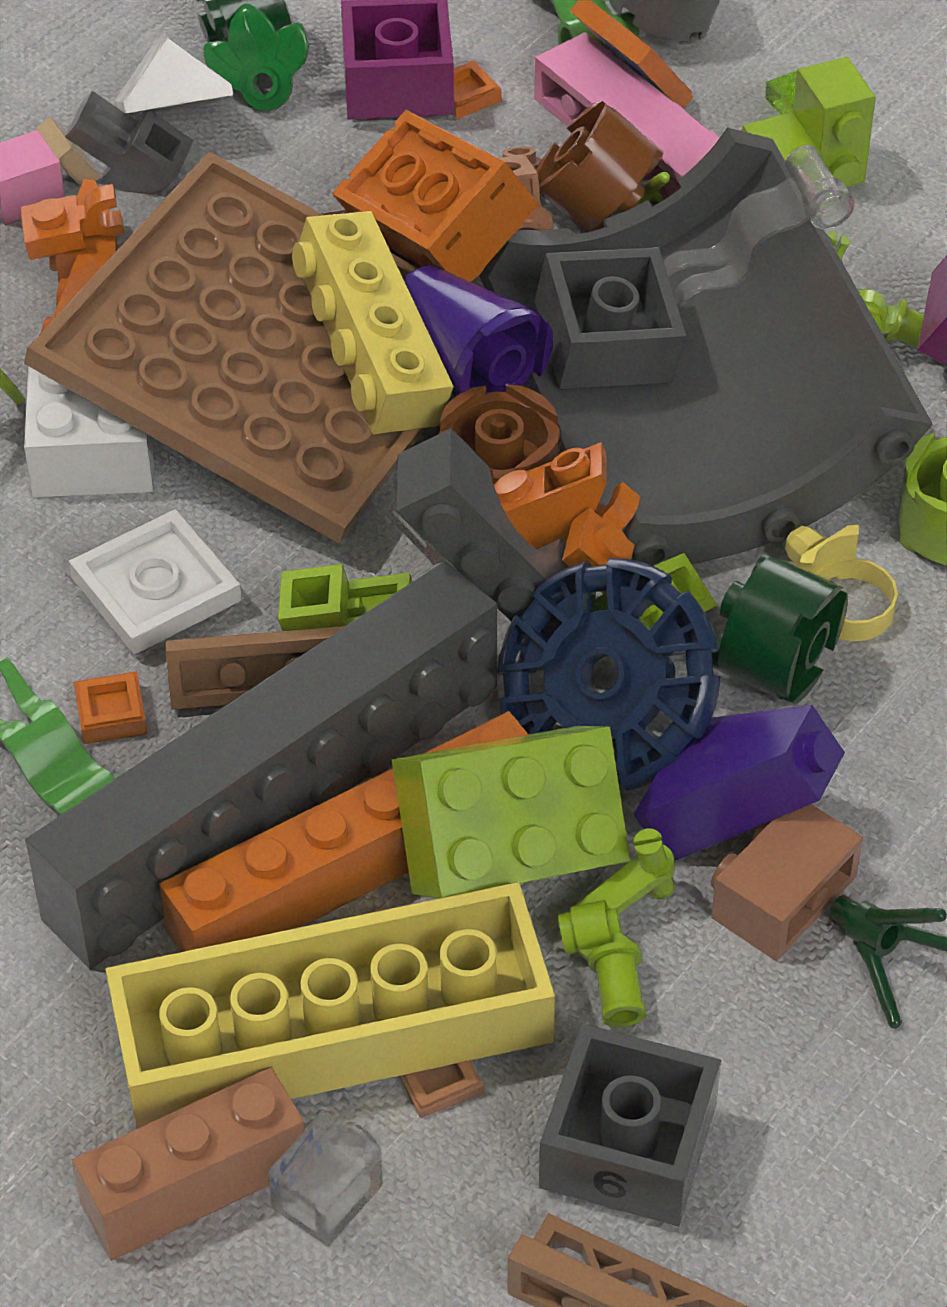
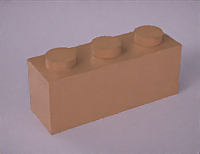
M269 1067L71 1159L81 1206L108 1257L112 1261L282 1180V1165L285 1163L287 1175L306 1144L304 1120L272 1067ZM305 1148L290 1175L308 1167L307 1148Z

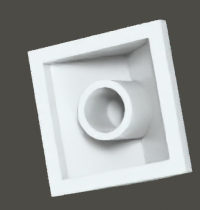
M169 38L156 39L115 99L114 104L123 113H131L233 95L231 83Z

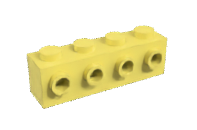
M372 211L306 217L300 240L293 246V267L296 275L304 279L311 294L313 313L318 321H323L331 339L333 358L337 365L343 366L348 377L356 409L363 411L373 434L439 426L442 411L448 403L454 386Z

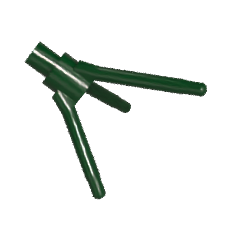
M841 895L833 902L830 908V917L845 926L846 935L858 942L856 949L867 966L888 1025L893 1029L899 1028L902 1020L881 958L891 953L898 943L903 940L947 952L946 935L908 925L943 922L947 918V913L942 908L883 909L869 901L858 903L846 895Z

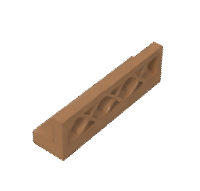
M549 1213L534 1239L521 1234L508 1256L507 1294L533 1307H748ZM556 1242L582 1254L585 1263L551 1248L553 1243ZM598 1262L607 1267L600 1269ZM633 1278L648 1285L652 1295L623 1282V1280ZM665 1294L673 1297L674 1299L667 1300Z

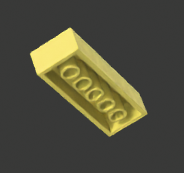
M520 882L105 968L137 1129L269 1067H272L290 1099L457 1064L467 1060L471 1061L554 1043L555 994Z

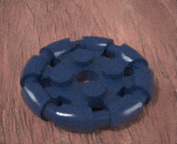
M609 558L607 565L592 566L591 563L585 561L570 566L554 574L538 586L532 593L535 599L523 614L515 613L508 626L502 642L497 674L503 675L504 697L498 699L501 713L504 714L510 711L529 735L552 731L557 722L564 728L574 726H610L612 742H617L618 759H615L619 786L622 785L626 791L646 786L652 783L658 771L679 759L678 755L694 737L699 740L702 738L712 719L719 695L721 677L713 673L712 653L719 651L710 621L701 605L690 592H684L683 594L671 585V575L652 565L625 558ZM607 591L608 610L593 611L592 599L595 598L596 592ZM655 605L663 614L651 627L640 617L648 607ZM555 616L562 624L548 639L543 629ZM686 654L687 677L675 678V665L669 656ZM610 656L617 664L618 678L610 690L599 693L592 684L591 672L597 661ZM544 670L546 693L530 694L529 674ZM660 710L673 720L661 737L657 736L647 727Z

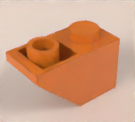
M602 442L584 449H568L560 453L549 463L528 471H512L501 477L496 484H493L509 520L531 546L539 549L558 539H562L566 543L572 520L588 508L595 512L607 485V455Z

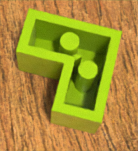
M848 56L797 68L793 112L743 124L742 131L774 140L805 197L864 183L876 96Z

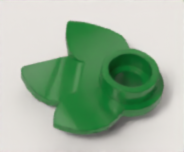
M249 3L242 4L231 20L228 32L229 42L214 41L206 43L203 49L204 59L207 67L232 84V89L241 91L243 98L249 105L263 111L275 110L283 106L290 98L293 90L292 76L306 63L309 49L307 35L302 23L290 24L277 31L273 23L261 10ZM263 73L269 75L273 82L272 89L267 94L262 93L257 86V80Z

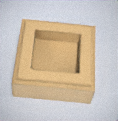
M50 116L36 128L60 161V166L80 186L84 178L96 181L101 177L84 151L65 138L67 133Z

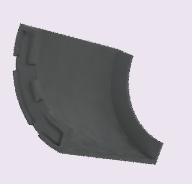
M727 128L708 153L684 176L678 179L681 188L655 206L647 200L625 212L604 219V228L577 235L573 234L571 228L518 230L490 260L479 275L484 288L537 311L535 297L546 253L659 247L687 336L673 382L559 390L551 358L541 377L532 372L526 380L529 388L545 397L556 410L561 437L560 453L571 448L584 449L602 442L607 455V485L599 502L606 506L611 500L614 488L621 482H624L641 496L635 514L622 529V532L635 545L631 560L644 562L652 566L685 553L691 564L735 555L770 542L785 541L788 535L800 526L806 527L818 521L869 488L898 462L906 459L913 452L917 442L933 425L774 140Z

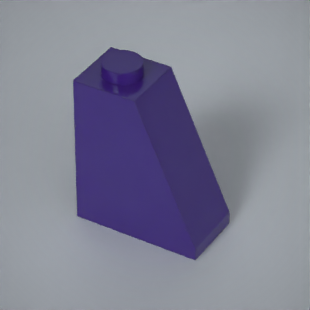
M813 705L712 717L702 738L699 740L694 737L678 755L679 759L657 772L633 815L643 829L652 828L657 830L662 836L663 845L672 851L675 860H679L820 801L845 751Z

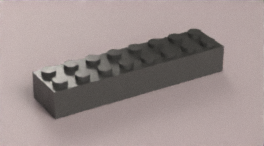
M445 560L25 838L41 920L90 970L109 956H117L125 952L138 936L164 919L159 883L350 790L372 774L382 773L391 766L392 759H396V757L419 741L434 737L444 727L445 723L468 707H475L483 703L493 690L497 688V603Z

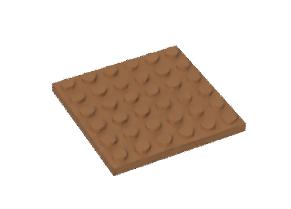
M209 151L27 347L24 364L340 544L397 468L398 454L412 448L426 428L373 434L363 411H358L353 403L351 384L343 366L337 365L333 358L331 339L323 321L316 319L312 309L311 294L304 279L296 275L292 261L293 246L300 240L306 217L323 216V214ZM392 254L402 278L410 272L419 269Z

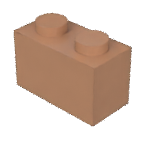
M812 804L758 826L752 837V842L739 855L735 853L727 855L715 870L711 879V887L714 888L711 918L777 962L857 877L863 836Z

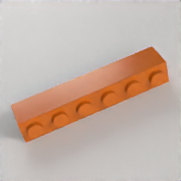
M508 711L425 753L529 734L511 712ZM393 768L159 883L165 929L178 950L184 952L300 928L408 873L409 869Z

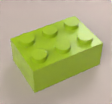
M574 726L392 759L412 894L440 899L517 882L524 883L630 861L610 726Z

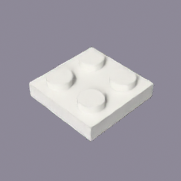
M176 509L69 560L71 578L133 655L242 601L239 582Z

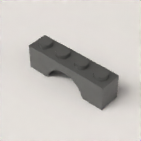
M451 428L398 454L396 512L462 575L495 601L497 609L510 621H512L515 613L523 614L535 599L532 593L538 586L554 574L569 567L562 561L566 546L562 539L536 549L519 534L499 501L489 466ZM555 616L543 629L548 639L562 624Z

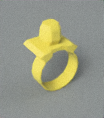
M848 525L829 538H826L815 529L800 526L788 535L785 546L788 557L798 567L826 579L835 577L837 580L857 579L869 582L881 589L890 601V607L877 617L857 621L845 619L839 639L850 642L866 641L881 635L892 624L898 591L895 580L886 569L872 561L855 558L859 525Z

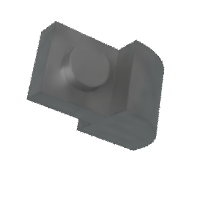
M91 91L82 101L65 136L66 139L107 166L101 178L102 182L107 185L113 184L116 189L134 193H152L170 185L179 175L194 141L150 110H147L139 121H136L94 91Z

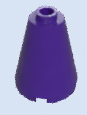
M431 265L414 270L403 278L454 386L452 393L455 397L470 388L486 385V393L506 392V384L522 386L532 372L541 377L548 365L553 350V329L536 310Z

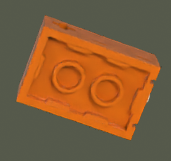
M405 110L393 123L395 128L393 130L389 128L348 174L350 178L348 180L344 179L331 194L348 213L372 211L388 248L420 267L435 266L472 282L481 274L485 266L512 235L521 228L539 204L505 161Z

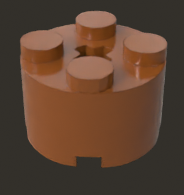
M604 101L595 102L579 114L566 128L572 134L560 147L553 143L536 168L539 177L540 194L585 233L602 229L604 227V219L611 217V214L616 209L622 213L633 208L645 192V188L639 184L640 181L655 168L664 154L663 150L615 108L608 106Z
M506 384V392L486 393V385L473 387L454 397L442 411L439 434L451 428L489 466L493 484H496L507 473L515 470H531L553 461L560 454L561 437L556 410L545 397L529 388Z

